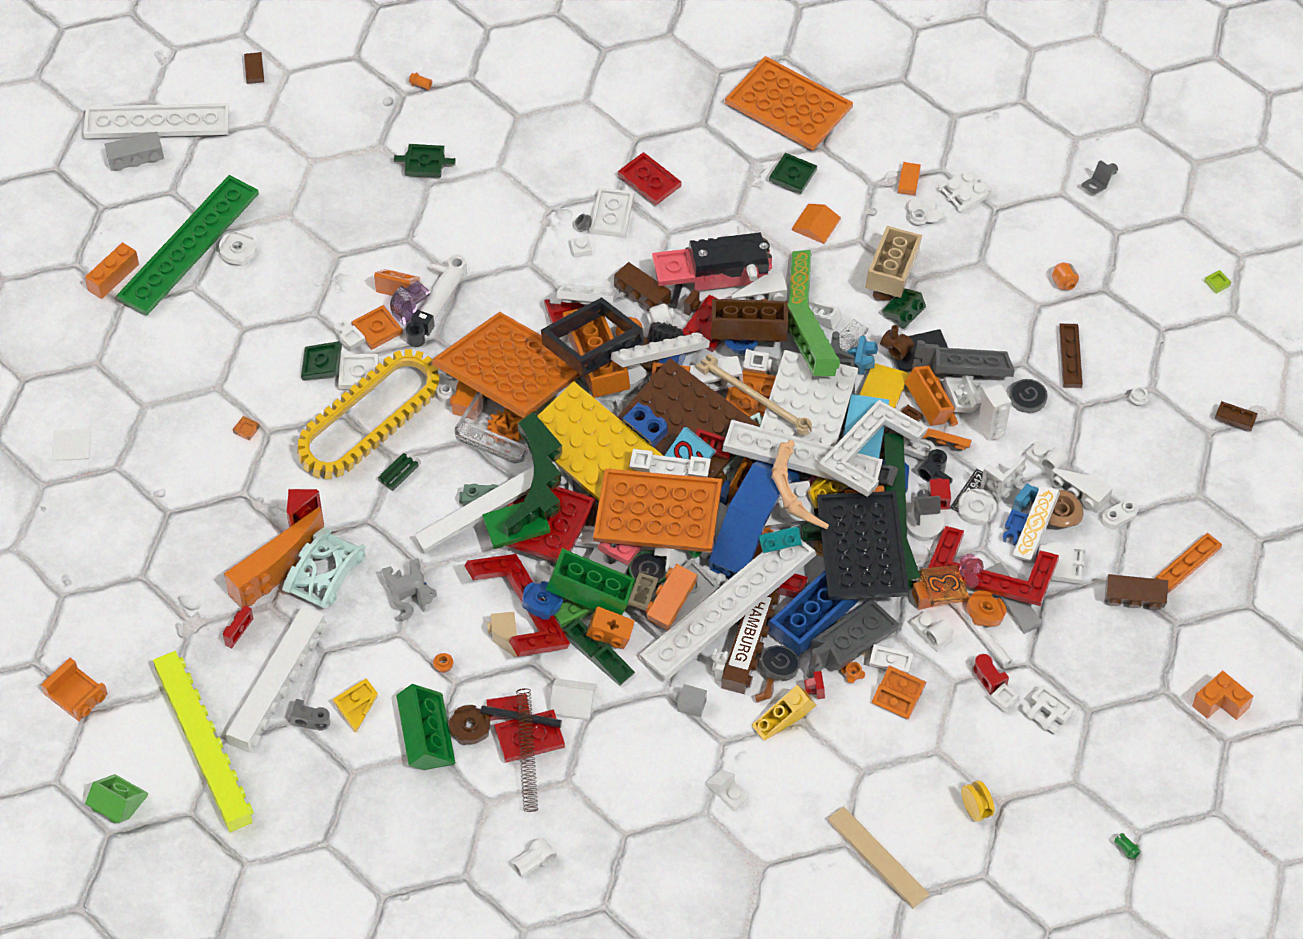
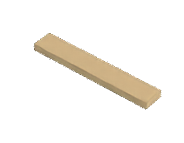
M844 806L828 818V822L912 909L929 897V893Z

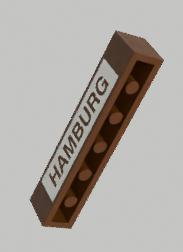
M778 588L742 617L722 675V689L745 695L747 687H751L753 681L751 674L752 671L757 670L759 662L757 656L763 652L764 643L762 641L764 637L767 638L768 623L775 615L774 605H778L781 594L778 593Z

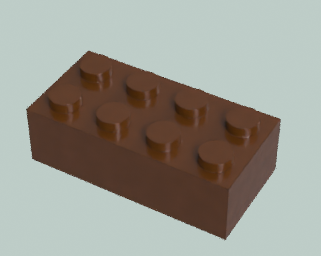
M712 299L711 339L787 341L788 301Z

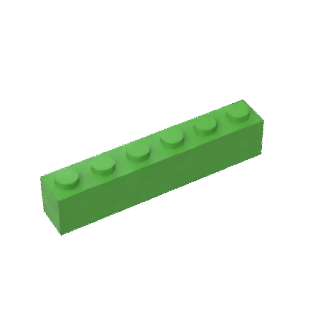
M788 304V330L813 376H835L836 370L840 366V360L836 356L834 348L831 347L829 339L826 338L824 330L821 329L819 321L816 320L814 312L811 311L808 304Z

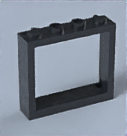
M602 297L541 329L542 344L582 377L611 362L612 352L644 344L643 328ZM602 315L624 331L623 334L582 356L559 339Z

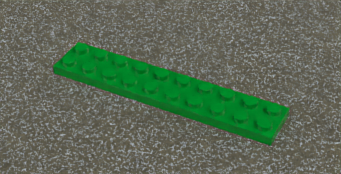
M228 175L116 295L117 300L147 316L259 195L258 189Z

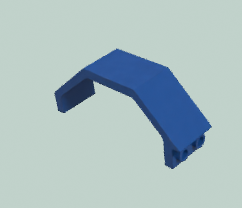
M763 461L753 463L728 507L709 559L710 570L718 574L722 573L728 579H731L752 561L760 541L759 535H762L766 522L781 497L774 480L771 478L774 464ZM788 468V484L801 482L803 472Z

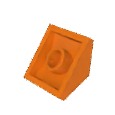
M808 203L792 227V231L825 244L841 220V217L825 204Z

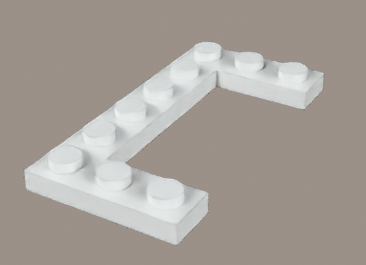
M878 400L819 462L818 469L868 497L878 486L879 480L848 462L883 425L916 443L927 433L928 427Z

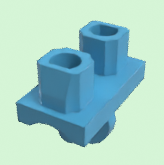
M860 336L858 347L847 350L846 353L854 355V364L859 367L858 374H864L865 369L874 368V356H868V354H877L878 346L876 341H867L866 336Z

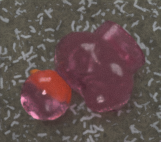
M966 554L960 559L961 566L959 570L960 574L966 578L963 584L973 588L979 584L977 575L983 570L984 564L974 554Z

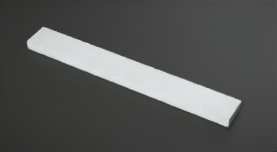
M534 466L415 534L424 552L431 550L483 519L482 514L501 509L526 495L531 487Z

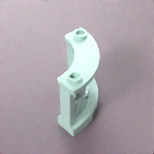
M327 527L320 529L313 535L314 540L311 544H305L298 555L301 559L297 562L296 567H291L282 588L283 591L291 592L319 605L323 609L335 603L337 591L349 572L364 560L366 555L364 552L365 545L357 546L331 534L332 530ZM333 555L336 568L317 576V568L313 559H322ZM307 568H311L313 570L311 577L310 571L305 572ZM314 585H317L319 594L321 589H327L323 599L312 595ZM298 586H299V587H308V586H309V593H307V592H305V591L299 589Z

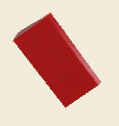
M288 489L286 513L289 527L318 507L322 509L320 494L317 489Z

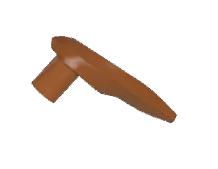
M767 677L764 692L755 695L757 703L771 699L774 692L773 679Z

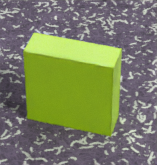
M1221 270L1205 277L1204 282L1216 294L1231 286V281Z

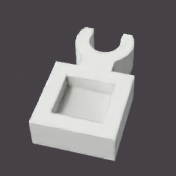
M342 320L343 327L334 325V331L339 334V340L350 351L366 342L365 336L355 326L349 328L346 320Z

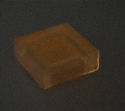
M243 416L233 428V433L250 441L260 428V424Z

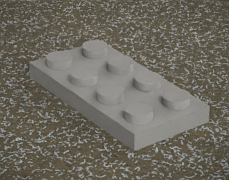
M693 558L683 567L697 574L698 580L670 629L720 588L717 582ZM656 591L653 593L651 598V601L653 603L657 598V596L655 595ZM636 608L634 613L658 638L667 632V630L647 620L646 610Z

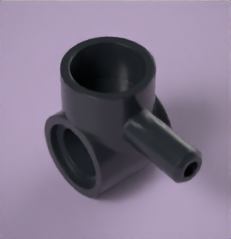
M940 449L931 450L928 458L917 469L919 476L927 482L934 480L936 477L949 479L950 484L953 481V478L944 473L947 454Z

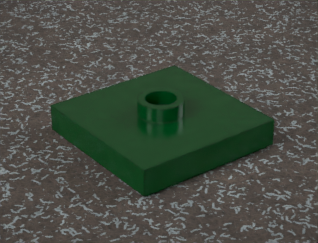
M785 153L769 176V181L802 194L817 171L818 165Z
M336 341L306 346L301 371L302 380L338 375L342 350L341 342Z

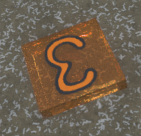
M957 565L920 569L921 581L931 606L968 602L970 597Z

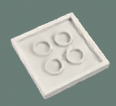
M563 284L557 290V298L561 299V302L571 303L572 300H579L580 304H590L602 297L610 304H613L618 297V289Z

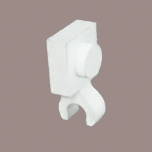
M716 648L712 654V659L714 660L712 670L715 671V679L722 680L729 653L727 651L725 653H718Z

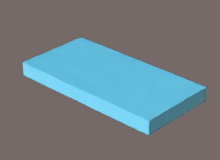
M851 394L843 437L878 400L889 405V399ZM885 425L858 452L859 454L879 459Z

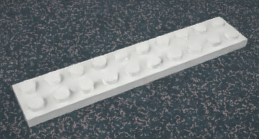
M802 541V545L768 553L762 552L640 654L642 660L667 681L816 556L815 550Z

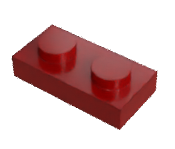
M244 605L242 610L235 614L231 625L224 629L223 638L225 646L232 649L254 619L252 608Z
M514 695L486 699V704L489 707L517 712V699L524 696ZM489 715L490 721L507 719L503 717Z

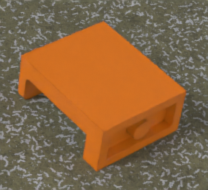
M71 657L41 684L44 695L78 722L83 717L88 716L91 710L98 703L103 702L106 695H108L105 684L102 682L98 684L77 667L76 661Z

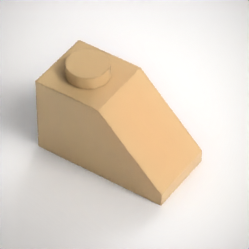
M515 613L490 614L491 622H487L488 634H492L494 643L516 657L517 655L509 643L512 636H517Z

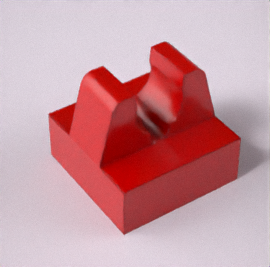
M813 672V678L804 680L805 691L808 694H816L817 699H824L825 687L822 672Z

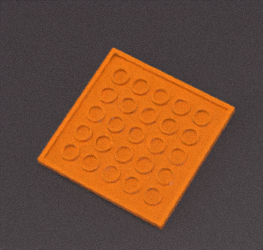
M502 312L495 314L434 357L432 365L522 418L537 410L581 376L542 344L540 334Z

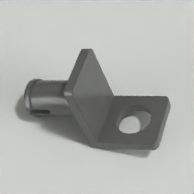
M1102 160L1098 161L1092 178L1083 182L1082 187L1094 195L1105 190L1111 176L1118 171L1117 165L1114 163L1108 165ZM1089 184H1094L1098 188L1094 189L1090 187Z
M921 489L918 491L917 497L914 498V517L917 526L920 525V515L940 513V496H930L929 491L924 489L925 494Z

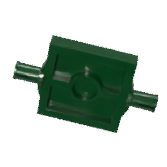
M409 144L405 155L394 154V162L405 163V176L441 178L444 165L455 166L456 158H445L444 145Z

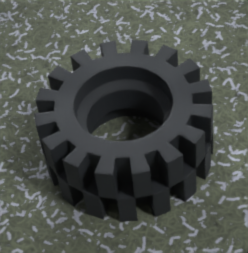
M653 322L650 325L647 339L649 342H660L664 339L683 336V331L677 328V326H672V324Z

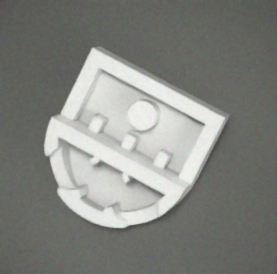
M963 375L962 378L945 377L942 384L955 408L954 412L973 413L981 407L983 390L986 389L982 382L978 384L973 380L972 375Z

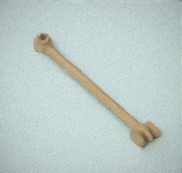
M708 354L706 359L703 358L700 361L701 364L695 365V368L704 375L710 371L794 424L800 435H808L809 430L812 432V422L808 418H797L716 366L718 359L711 354Z

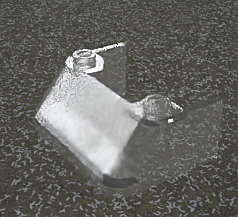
M477 392L455 426L456 439L512 463L532 461V455L527 444H520L500 436L475 423L483 411L482 394Z

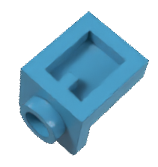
M1027 483L1014 498L1012 509L1020 512L1023 508H1027L1030 502L1034 503L1039 489Z

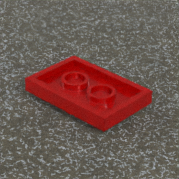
M644 152L618 171V176L655 206L682 186V181Z
M708 295L682 331L683 336L691 335L692 333L702 334L704 338L710 341L709 348L705 349L714 352L722 341L711 339L712 299L718 298Z
M554 709L533 714L557 719ZM514 719L494 724L505 763L527 758L525 756L538 755L565 748L560 728L533 723L532 726H519V721ZM533 727L532 731L534 732L531 734L534 736L531 738L534 740L529 741L534 742L533 745H520L519 728ZM534 746L535 748L532 750L524 751L534 754L521 756L520 747Z

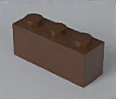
M630 262L626 263L614 274V287L619 292L629 296L632 301L641 304L647 311L651 307L661 304L668 305L671 302L670 289L665 286H658V282Z
M1108 574L1104 602H1109L1113 606H1120L1122 603L1129 604L1133 608L1149 606V609L1161 610L1167 604L1168 580Z

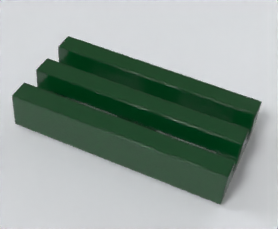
M403 453L378 477V481L394 491L419 467L418 462L413 461L411 457L408 458L407 454ZM408 465H410V466L401 474V471L404 470ZM399 476L395 481H393V482L390 484V482H391L395 477Z

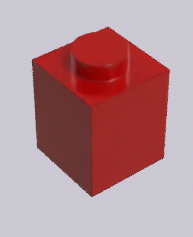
M937 478L930 480L928 488L930 496H940V510L950 509L951 492L949 479Z

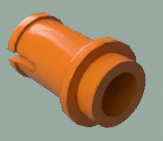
M417 72L411 73L409 83L412 86L417 85L426 90H429L432 86V79L420 76Z

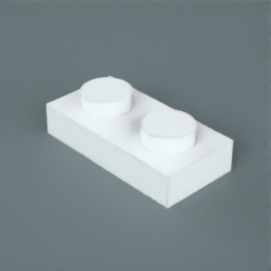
M874 644L869 665L886 670L891 665L909 673L914 654Z

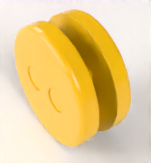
M976 780L972 784H966L962 787L961 795L964 806L974 821L979 822L984 818L994 815L995 807L992 796L982 781Z

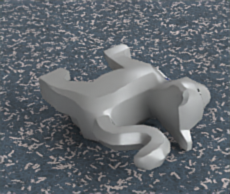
M418 558L410 560V573L408 575L402 576L400 570H397L392 575L393 568L391 566L382 569L385 583L391 591L393 604L397 608L406 611L399 615L401 620L409 619L414 612L413 607L409 603L402 602L401 600L417 594L418 602L424 612L426 610L425 605L431 603L433 598L437 596L436 590L427 585L425 576L420 572L421 566Z

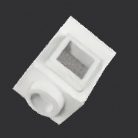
M746 349L743 365L744 371L767 374V370H771L772 359H769V353Z

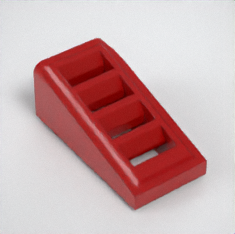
M699 428L696 429L694 433L704 442L710 440L709 446L712 448L715 442H718L713 456L729 459L731 453L721 451L722 444H724L726 439L725 437Z

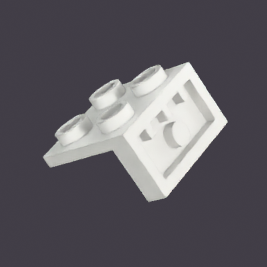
M1022 456L1005 474L998 468L988 464L983 470L980 489L989 492L997 503L1003 498H1008L1012 489L1015 486H1020L1023 482L1026 458Z

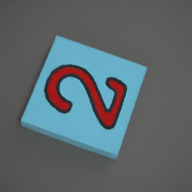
M684 427L665 456L690 460L691 456L711 459L716 451L689 428Z

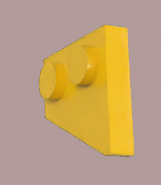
M365 678L335 697L332 702L353 731L356 732L377 699L378 693L368 679Z

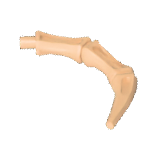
M789 440L787 443H780L777 458L771 471V478L781 494L784 508H787L788 513L828 529V524L808 512L802 502L797 500L798 497L791 491L788 484L787 463L794 451L792 448L795 446V442Z

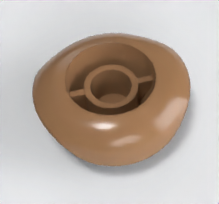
M1059 490L1060 495L1048 524L1057 527L1078 525L1084 515L1080 501L1073 493Z

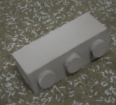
M158 132L104 144L111 171L164 159Z

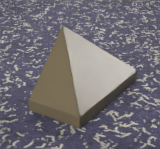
M639 572L628 605L646 610L651 601L658 578Z

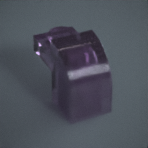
M418 280L406 289L400 286L390 301L392 315L405 325L411 320L417 310L416 304L430 295L429 290Z

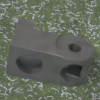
M295 700L290 715L291 725L318 731L329 728L330 713L326 708L305 706L304 700Z

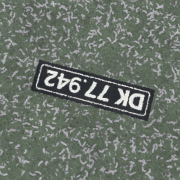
M976 468L950 506L951 509L958 512L959 498L964 492L971 491V489H980L983 471Z

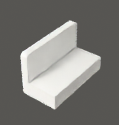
M655 547L654 555L667 557L665 572H668L670 568H674L676 563L683 567L693 558L684 550Z

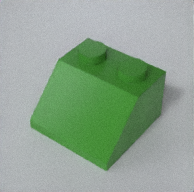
M113 774L92 783L85 804L91 807L94 812L107 816L111 822L121 823L132 817L147 798L148 792Z

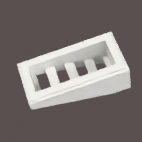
M809 300L810 309L813 308L812 311L819 324L834 329L842 319L840 308Z

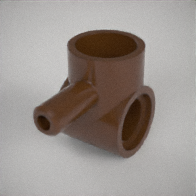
M892 325L891 329L883 335L880 345L887 349L893 358L902 360L914 347V343L909 336L905 334L899 335V327Z

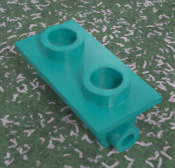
M798 526L759 535L763 553L802 545Z

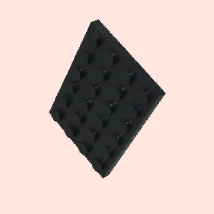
M896 491L872 492L868 497L862 493L817 495L819 519L828 524V529L820 527L828 601L909 596Z

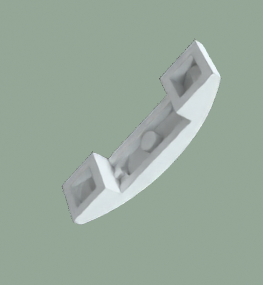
M633 449L630 468L640 472L708 478L711 459L691 456V460L653 455V451Z

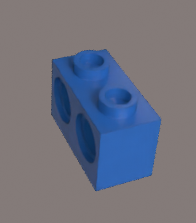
M638 402L623 417V423L652 447H655L668 434L667 422L661 417L657 418L647 405L643 406ZM638 416L644 417L641 421L635 420ZM652 428H657L659 431L656 433H652L649 430Z

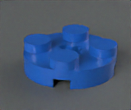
M541 581V584L532 582L524 589L522 607L531 614L547 620L550 616L559 612L563 597L547 591L548 582ZM542 597L546 598V600L541 601L538 598L541 599Z

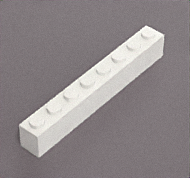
M305 606L301 607L227 731L226 737L229 745L249 753L253 747L258 745L261 733L270 724L271 716L277 713L280 701L287 696L289 686L292 681L294 682L297 679L300 667L306 664L310 650L316 647L317 638L320 633H324L327 626L324 613Z

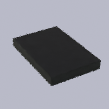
M941 329L910 335L909 337L912 339L914 347L902 360H896L893 357L892 360L897 370L904 372L912 371L914 359H919L915 357L918 340L924 341L925 344L939 345V347L948 348Z

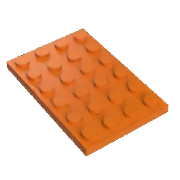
M764 56L725 98V104L812 151L816 149L853 107L852 101L767 56Z
M605 468L593 540L594 542L712 552L722 479Z

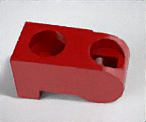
M979 654L976 657L974 672L990 695L1003 683L1008 685V675L1005 671L1002 673L998 672L993 665L992 657L987 654Z

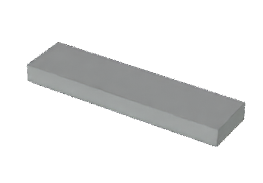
M1001 562L985 569L1010 576ZM999 596L1024 634L1042 626V621L1029 603Z

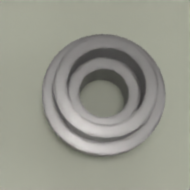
M580 214L575 220L577 229L579 231L587 230L591 226L592 218L588 214Z

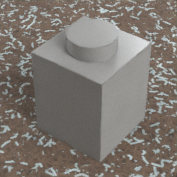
M684 684L682 690L676 694L677 711L701 717L707 701V690Z

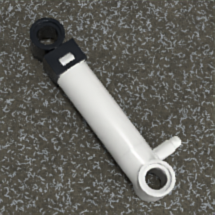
M454 254L450 256L447 267L434 263L431 265V269L442 273L421 309L415 311L411 322L406 326L407 343L411 347H420L425 343V335H430L435 327L434 322L459 281L466 277L467 265L466 258L463 255Z

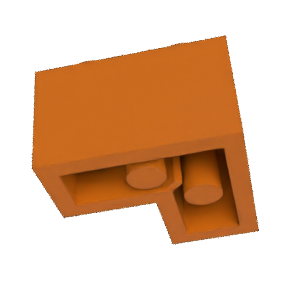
M1222 670L1196 693L1192 707L1206 719L1211 717L1219 708H1222L1237 720L1250 708L1254 696Z

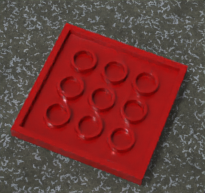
M562 487L550 489L560 500L559 513L552 518H547L551 533L507 545L508 547L556 562L562 548L570 552L572 551L596 504V499ZM527 494L508 504V506L524 502Z

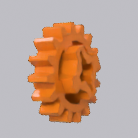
M504 408V412L497 410V415L491 414V420L487 421V432L490 435V439H495V444L502 442L503 447L506 443H509L510 447H512L513 442L520 444L519 439H524L518 432V422L523 418L512 411H507L506 408Z

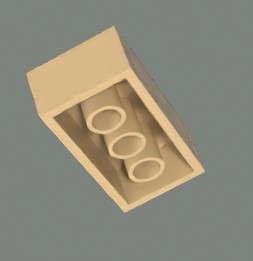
M886 226L868 270L865 288L901 298L918 256L922 235Z

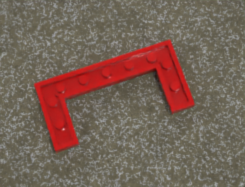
M945 526L926 571V576L942 578L945 574H953L959 579L962 586L980 591H988L992 594L1037 606L1042 605L1059 561V555L1040 550L1028 581L953 562L964 537V530ZM952 578L946 579V582L955 584V581ZM966 579V581H969L971 584L967 586L964 585L963 582Z
M517 554L467 560L464 565L473 581L506 576L521 602L524 589L533 582ZM530 612L528 614L539 632L512 636L509 640L517 657L567 649L570 645L554 616L544 620Z

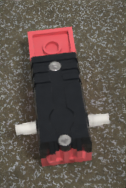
M739 225L737 226L738 235L717 237V239L708 238V240L699 239V241L690 240L689 249L652 253L658 286L692 282L694 290L701 291L749 285L760 277L768 275V271L772 269L770 244L768 240L762 237L761 232L747 234L745 226Z

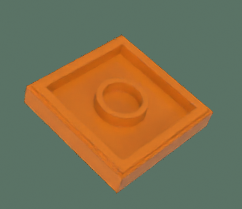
M384 305L351 321L352 326H355L365 336V343L371 350L403 334V329Z

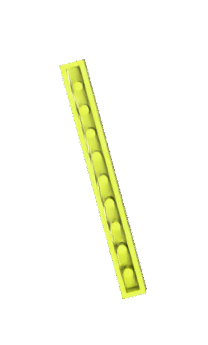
M175 650L153 659L156 673L229 833L252 824L251 815L254 814L250 802L246 804L244 800L246 798L245 791L242 786L238 787L236 783L239 781L234 769L230 770L229 768L231 764L227 753L223 754L221 750L224 748L219 736L215 737L214 732H216L212 720L208 721L206 718L208 711L204 704L200 705L199 700H201L199 691L197 688L193 689L191 685L194 682L190 672L186 673L184 670L187 667L183 657H178Z

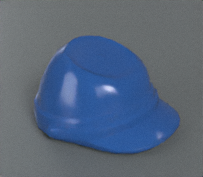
M726 339L725 344L735 354L745 356L746 349L754 351L758 341Z

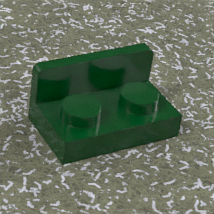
M905 288L901 298L895 297L882 310L884 317L898 320L900 327L905 329L926 308V304L921 292Z

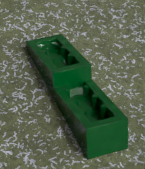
M579 618L576 619L563 631L568 641L621 686L634 675V670L608 643L604 645L602 641H596L586 636L588 627Z

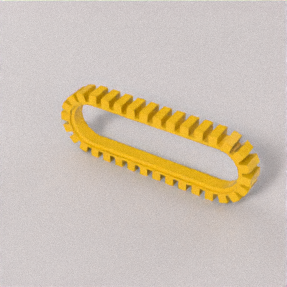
M405 349L404 356L400 350L394 352L393 359L387 356L383 361V365L379 363L375 367V371L371 370L367 373L366 379L362 377L358 381V386L354 384L349 389V393L346 391L341 395V400L337 398L332 403V408L328 406L324 409L323 415L321 413L315 417V423L311 420L306 425V430L303 429L298 439V460L300 464L304 463L303 469L308 473L313 469V476L320 478L323 472L325 479H332L333 472L338 478L344 475V469L347 472L351 471L354 468V463L358 465L362 461L363 456L366 458L371 453V448L375 450L379 447L380 441L382 443L386 441L388 434L393 435L397 427L401 428L405 424V420L409 421L413 418L414 412L416 414L420 412L422 405L424 407L427 406L431 398H434L439 384V369L432 365L433 359L429 356L423 359L424 352L418 350L415 356L412 355V349ZM404 366H412L423 372L426 376V385L343 457L334 462H323L313 456L310 451L311 442L395 370Z

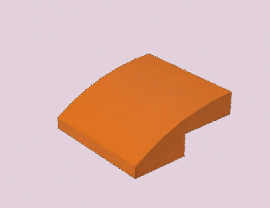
M889 665L871 703L909 719L927 682Z

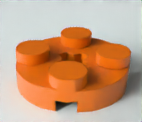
M976 591L969 597L966 609L975 625L999 626L1007 612L1004 602L999 597L998 599L992 597L993 594L988 591Z

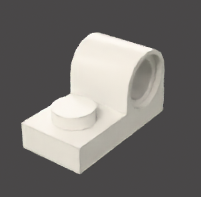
M1036 442L1025 453L1026 459L1049 476H1051L1054 468L1061 470L1067 468L1068 457L1058 447L1050 451L1039 442Z
M927 610L911 621V626L936 652L952 642L953 631L950 625L945 620L937 622Z

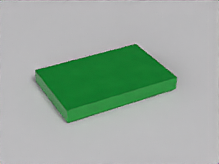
M523 502L482 514L493 549L551 533L547 519L544 520L539 515L536 521L527 523L519 533L508 537L503 531V523L517 511Z

